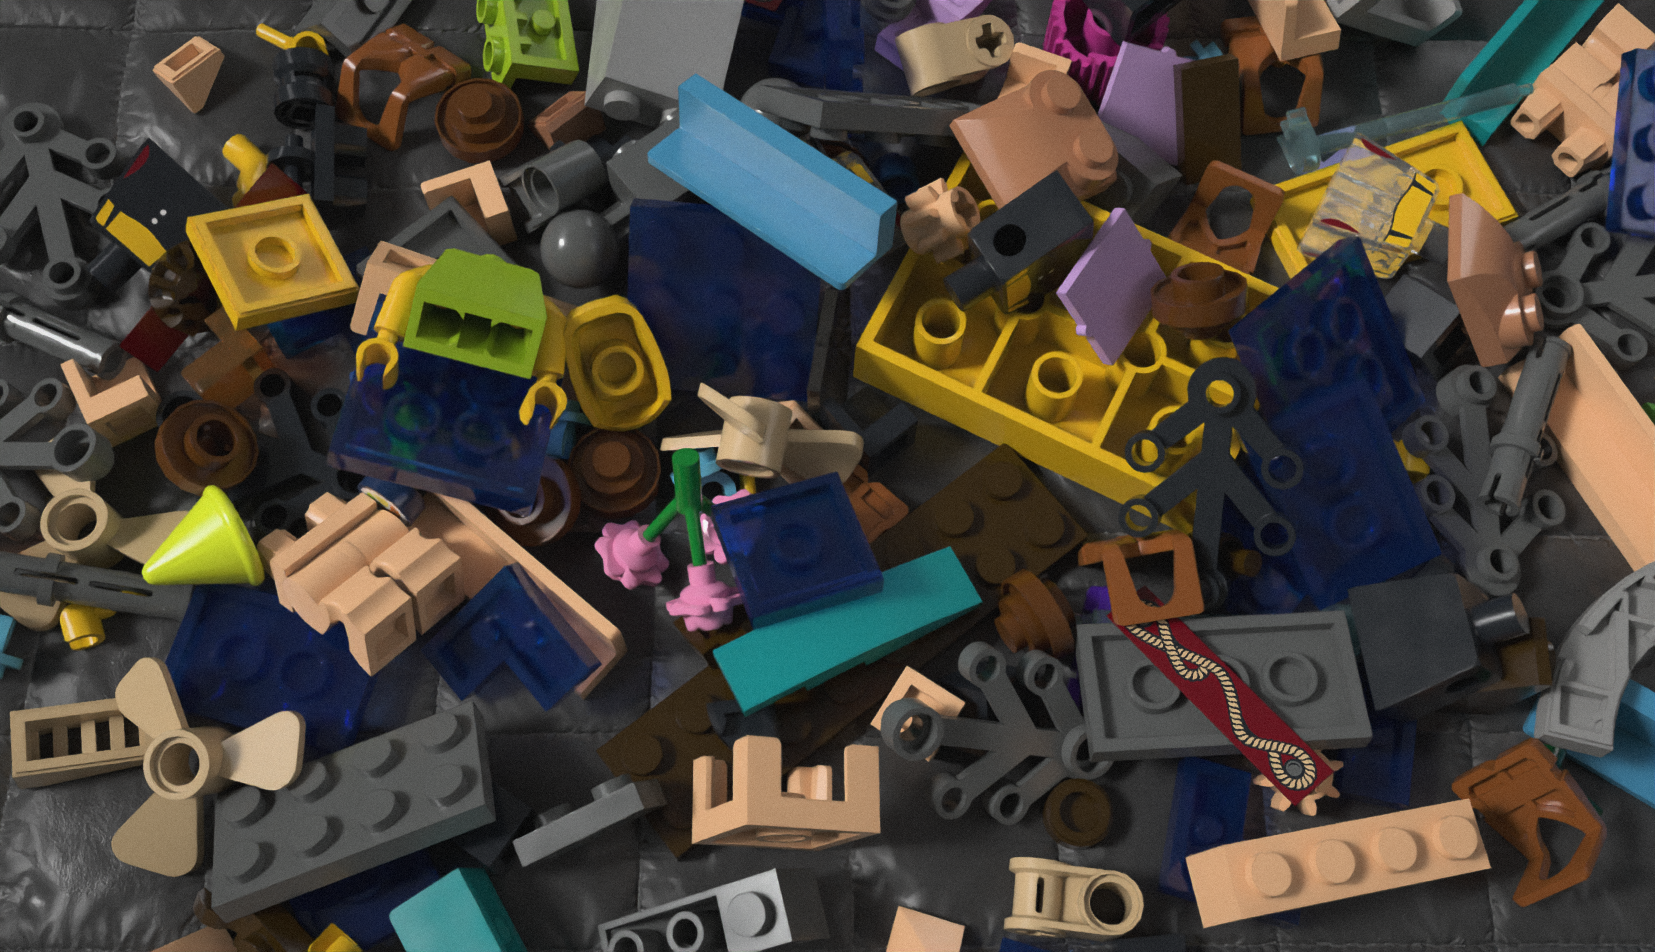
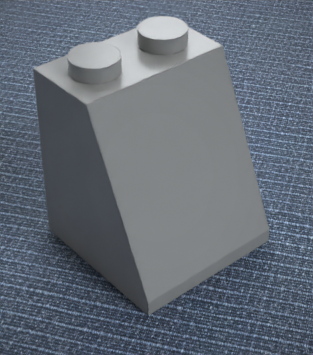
M597 0L584 106L603 111L609 117L617 120H632L658 128L663 125L666 118L673 111L679 108L678 86L695 73L723 90L744 0Z

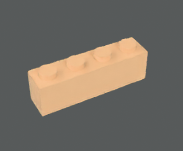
M1469 798L1226 844L1185 857L1203 928L1441 880L1491 868Z

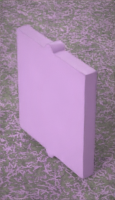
M1123 41L1097 114L1099 119L1138 137L1170 165L1177 166L1173 65L1196 60L1178 56L1176 51L1168 46L1163 47L1159 51Z
M1114 208L1056 292L1077 324L1076 334L1085 336L1102 363L1107 365H1114L1151 310V288L1157 281L1166 277L1150 251L1151 241L1143 239L1125 208Z

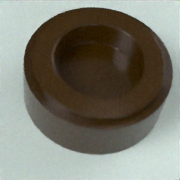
M1080 778L1069 779L1056 786L1048 795L1043 806V823L1050 837L1059 845L1073 850L1087 849L1101 841L1109 832L1113 822L1112 803L1107 793L1096 783Z

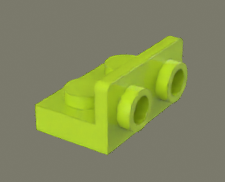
M477 0V20L485 25L486 32L483 65L485 71L491 72L493 80L505 84L509 89H511L516 78L572 85L579 73L568 0Z

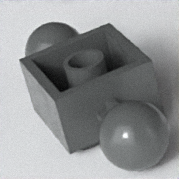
M782 78L761 80L745 92L740 102L778 125L779 116L756 110L758 84L786 87L799 86ZM679 108L666 118L663 125L640 140L628 141L616 151L612 159L606 162L614 205L600 214L584 209L569 210L558 215L548 224L541 239L540 251L546 270L556 281L574 289H588L600 285L615 271L620 259V245L629 238L632 239L661 274L736 222L648 163V151L680 127ZM783 128L803 142H806L810 135V131Z

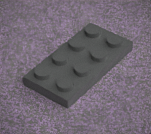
M759 84L756 110L779 116L778 126L781 128L810 131V136L818 139L848 141L850 133L864 134L863 139L867 141L900 144L901 137H915L916 143L939 147H951L952 140H957L949 127L954 119L983 106L959 99Z
M1344 610L1180 619L1312 750L1366 747L1373 738ZM1113 623L1076 625L1073 637L1090 762L1242 754Z
M474 701L466 702L302 765L301 773L295 782L286 788L266 790L248 785L216 797L211 906L215 913L225 923H229L496 821L484 718Z

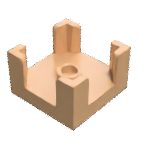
M747 735L735 741L733 747V800L727 802L726 762L724 760H715V756H702L693 760L692 844L820 851L879 834V747L855 744L845 747V801L832 800V768L827 765L794 767L787 774V792H781V742L775 737Z

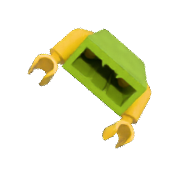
M455 248L446 249L433 265L427 264L400 273L393 280L373 328L378 333V336L367 339L357 348L358 381H361L367 366L380 363L386 365L383 374V389L387 390L393 387L398 378L399 355L396 348L398 341L404 342L403 347L530 379L531 375L537 377V381L529 389L520 407V420L524 425H528L533 416L535 404H541L551 412L549 428L553 429L567 405L565 392L556 384L557 379L564 377L566 360L564 329L567 318L548 296L543 295L540 276L534 270L507 263L501 257L494 254L481 256Z

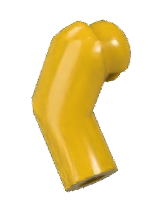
M242 134L232 136L225 143L222 151L223 156L240 171L236 183L238 190L232 196L234 207L266 171L267 155Z

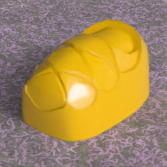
M619 295L596 299L571 309L566 316L567 321L564 329L566 363L578 402L593 427L624 432L651 423L662 413L672 399L667 367L656 340L642 314L631 301Z

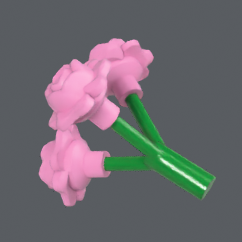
M682 448L672 455L675 498L650 525L641 526L634 520L624 525L612 522L607 523L602 529L603 537H599L594 546L603 558L605 574L612 580L621 581L624 587L629 590L635 589L640 585L658 586L662 580L661 572H664L669 566L668 559L661 552L660 534L679 513L685 515L693 562L687 565L690 585L680 592L679 598L666 602V608L671 616H683L688 631L692 632L698 629L710 631L719 629L723 624H731L733 621V606L741 605L747 601V594L743 592L742 588L729 587L728 584L716 580L714 562L707 561L706 554H714L715 560L721 565H726L737 558H753L757 552V546L769 536V530L765 523V515L768 508L767 504L762 500H753L752 494L746 489H741L731 496L718 495L713 501L709 500L702 494L699 453L691 448Z

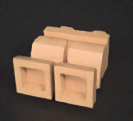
M1618 3L1596 26L1582 46L1576 42L1553 64L1540 73L1520 101V108L1510 120L1511 126L1525 138L1533 140L1546 129L1554 135L1561 144L1551 156L1554 164L1568 177H1575L1589 168L1593 171L1601 170L1612 158L1623 152L1655 125V50L1640 64L1625 84L1621 81L1636 67L1653 46L1655 34Z
M326 492L312 502L305 513L307 530L309 532L297 539L285 529H275L257 544V551L263 568L275 580L279 603L292 613L297 612L307 624L322 635L338 622L344 623L349 640V651L358 664L371 677L417 640L415 629L423 635L465 600L461 557L449 549L442 539H426L422 537L418 528L415 527L409 531L401 520L386 510H377L376 501L363 492L349 502Z

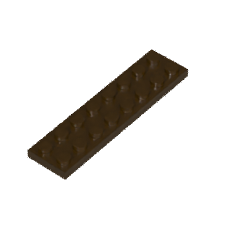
M1001 444L838 567L839 575L830 580L826 576L763 624L765 625L850 585L951 546L983 601L982 606L867 666L862 662L808 691L804 686L777 700L775 707L783 757L781 781L787 777L791 769L804 764L883 702L906 666L921 672L999 611L998 603L1000 600L1010 595V593L1004 596L1002 594L1001 583L1003 580L1022 569L1032 572L1040 579L1085 543L1088 537L1086 532L1009 445ZM709 666L704 668L596 750L614 777L630 773L633 782L658 779L668 804L644 817L678 862L700 845L692 844L693 760L702 756H715V760H724L727 764V802L733 800V752L716 735L706 703L736 699L719 667L714 671Z

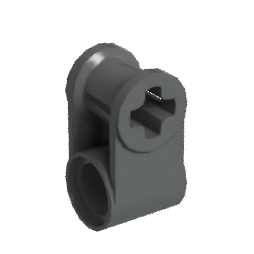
M574 140L546 155L543 154L521 165L497 180L502 188L510 189L527 219L523 226L527 233H530L552 221L558 215L574 209L576 203L600 191L605 186L606 176L604 166L595 150L584 141Z

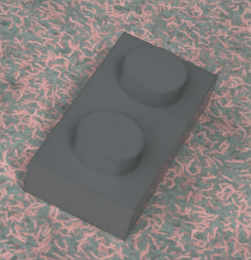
M630 773L623 774L594 787L591 793L595 801L575 811L569 802L535 816L531 819L535 830L512 841L522 867L552 861L667 805V800L658 779L633 782Z

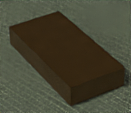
M1225 54L1173 65L1178 172L1183 175L1180 181L1185 185L1200 183L1207 166L1213 160L1223 162L1242 171L1239 58L1232 54Z

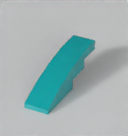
M951 546L850 585L777 618L713 650V655L744 716L747 717L804 686L808 691L862 662L867 666L982 606L983 601Z

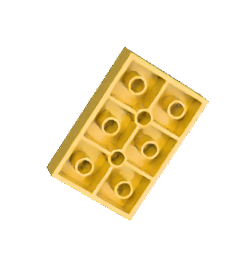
M963 151L946 182L947 188L950 190L960 186L966 189L978 206L980 222H982L999 209ZM1081 201L1080 203L1094 221V238L1111 213L1088 202ZM1135 224L1143 239L1151 241L1150 251L1166 277L1171 275V272L1177 267L1189 263L1211 262L1219 264L1225 270L1237 272L1246 278L1249 307L1243 315L1234 319L1230 325L1222 328V332L1218 336L1205 340L1188 339L1183 336L1182 332L1172 329L1169 325L1160 323L1153 317L1151 308L1114 365H1107L1102 363L1086 337L1076 334L1077 324L1056 294L1059 288L1010 314L1001 312L991 296L962 312L950 297L943 283V278L970 262L969 248L963 250V254L941 264L936 263L933 252L919 255L909 248L856 344L853 377L998 446L1005 443L1017 455L1124 504L1135 495H1146L1201 452L1204 423L1169 447L1165 462L1152 472L1143 473L1136 471L1127 463L1125 446L1129 439L1142 430L1154 429L1188 402L1187 387L1191 375L1201 364L1217 357L1236 359L1251 370L1258 390L1253 407L1258 411L1307 301ZM1216 380L1209 387L1210 397L1216 403L1227 404L1232 401L1234 392L1228 382ZM1233 428L1230 454L1236 459L1244 439ZM1139 440L1136 444V454L1142 461L1153 462L1157 459L1158 449L1153 442ZM1197 489L1162 515L1161 523L1174 529H1180L1186 535L1192 532ZM1141 505L1131 507V509L1152 518L1151 513L1146 507Z

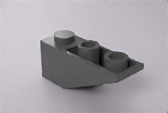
M814 869L769 870L598 925L603 952H784L830 938Z

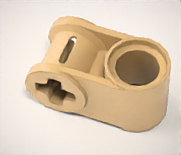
M982 15L945 24L943 22L930 23L906 31L895 38V44L911 96L920 97L936 94L952 87L974 83L982 79L990 69H995L1005 64L1010 59L1015 46L1014 36L1010 27L1001 18L994 15Z
M1014 857L1010 859L1009 870L1015 874L1012 916L1004 920L1005 931L1035 937H1071L1104 942L1114 941L1132 930L1141 919L1144 908L1142 893L1136 882L1124 873L1115 870L1071 866L1065 862L1043 858ZM1037 883L1040 884V898H1039V910H1038V912H1036V909H1035V907H1036V895H1037ZM1108 889L1120 897L1124 904V916L1119 924L1108 925L1102 923L1094 916L1090 907V898L1093 891Z

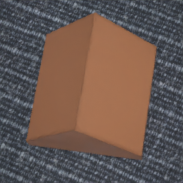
M569 91L529 121L530 124L527 125L531 132L549 150L558 140H561L564 144L574 140L586 142L593 135H598L606 129L600 110L584 106L586 91Z

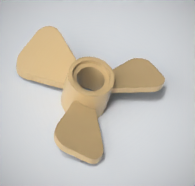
M700 383L697 396L724 419L723 429L664 437L660 451L682 448L719 447L716 464L725 470L757 478H777L780 476L782 465L819 486L836 487L848 479L861 460L864 440L859 434L852 431L790 429L793 412L787 406L768 399L751 396H734L727 399L709 386Z
M35 470L37 476L54 496L45 507L41 516L40 528L45 541L17 554L46 558L48 553L51 552L65 555V562L105 569L116 565L124 556H127L144 565L189 511H174L125 519L95 493L96 481L77 482L58 470ZM97 520L91 534L78 540L81 529L86 524ZM26 574L21 575V576H27V577H33V578H44V577H38V576H32V575H26ZM57 581V582L75 584L74 582ZM0 591V608L22 625L35 631H47L54 628L60 621L61 612L67 605L66 602L56 601L53 607L37 605L36 597Z
M155 657L139 659L119 682L115 692V699L120 712L154 739L145 753L143 762L145 779L154 793L117 830L111 841L112 851L120 861L166 876L177 877L197 870L204 859V796L222 792L228 789L235 781L266 790L283 789L294 783L300 775L303 765L306 733L304 717L297 711H281L235 735L219 726L189 728L166 664ZM192 748L198 754L200 763L196 776L189 767V754Z

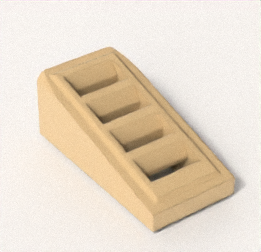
M115 698L11 711L12 777L19 789H26L143 765L145 753L154 739L139 728L140 746L126 748L125 716L118 709ZM109 721L111 750L97 752L96 723ZM81 727L82 754L69 755L68 729ZM53 733L54 758L41 759L40 735Z

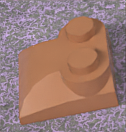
M1045 70L1038 73L1026 87L954 119L949 125L998 209L1056 170L1080 202L1105 191L1117 180L1118 152L1112 138L1079 84L1069 75L1057 70Z
M1463 193L1449 196L1447 282L1481 366L1489 367L1508 363L1522 347L1533 345L1534 332L1544 329L1541 304L1537 294H1533L1532 289L1542 287L1543 284L1538 255L1535 250L1525 252L1520 241L1513 242L1507 231L1487 210Z

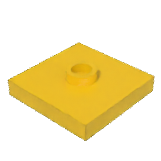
M309 194L187 217L186 233L236 331L357 302L360 288Z

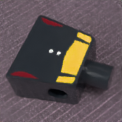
M148 138L140 146L90 219L94 228L111 243L85 269L111 292L116 294L140 269L150 276L156 262L167 250L178 243L190 240L186 233L187 217L227 210L228 208L154 141Z
M1056 170L973 227L967 234L970 262L943 278V283L950 297L962 312L991 296L1001 312L1010 314L1062 285L1093 240L1094 221Z

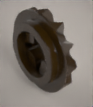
M186 240L178 243L167 250L153 267L148 284L151 305L158 317L170 328L182 331L192 337H195L197 333L204 332L220 334V328L228 323L230 318L214 287L209 290V309L195 296H188V293L197 289L196 279L198 276L195 269L199 270L209 281L210 279L191 241Z

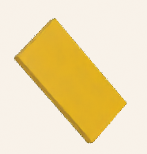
M1462 120L1380 148L1395 159L1368 152L1275 184V186L1284 190L1285 198L1266 234L1300 298L1305 300L1375 275L1377 273L1364 270L1363 268L1394 256L1397 257L1391 269L1420 259L1422 256L1418 255L1427 235L1448 244L1449 196L1463 193L1487 210L1502 227L1514 222L1518 218L1517 212ZM1343 171L1349 172L1370 187L1364 188L1352 183L1345 177ZM1415 172L1436 185L1435 192L1408 247L1397 246L1370 256L1377 231L1383 223L1391 224L1392 218L1388 217L1392 212L1394 202L1398 203L1401 196L1409 188ZM1252 196L1250 204L1254 210L1255 199ZM1329 218L1340 220L1359 233L1325 224L1320 220ZM1367 228L1371 229L1370 233L1366 232ZM1312 247L1321 249L1334 256L1340 262L1305 252L1303 249Z

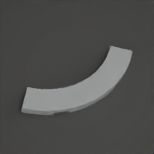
M1655 561L1626 576L1595 600L1574 622L1555 652L1556 666L1552 676L1553 686L1541 691L1536 710L1534 738L1539 739L1543 744L1600 758L1613 751L1615 723L1619 705L1628 681L1632 676L1631 671L1647 650L1655 645Z

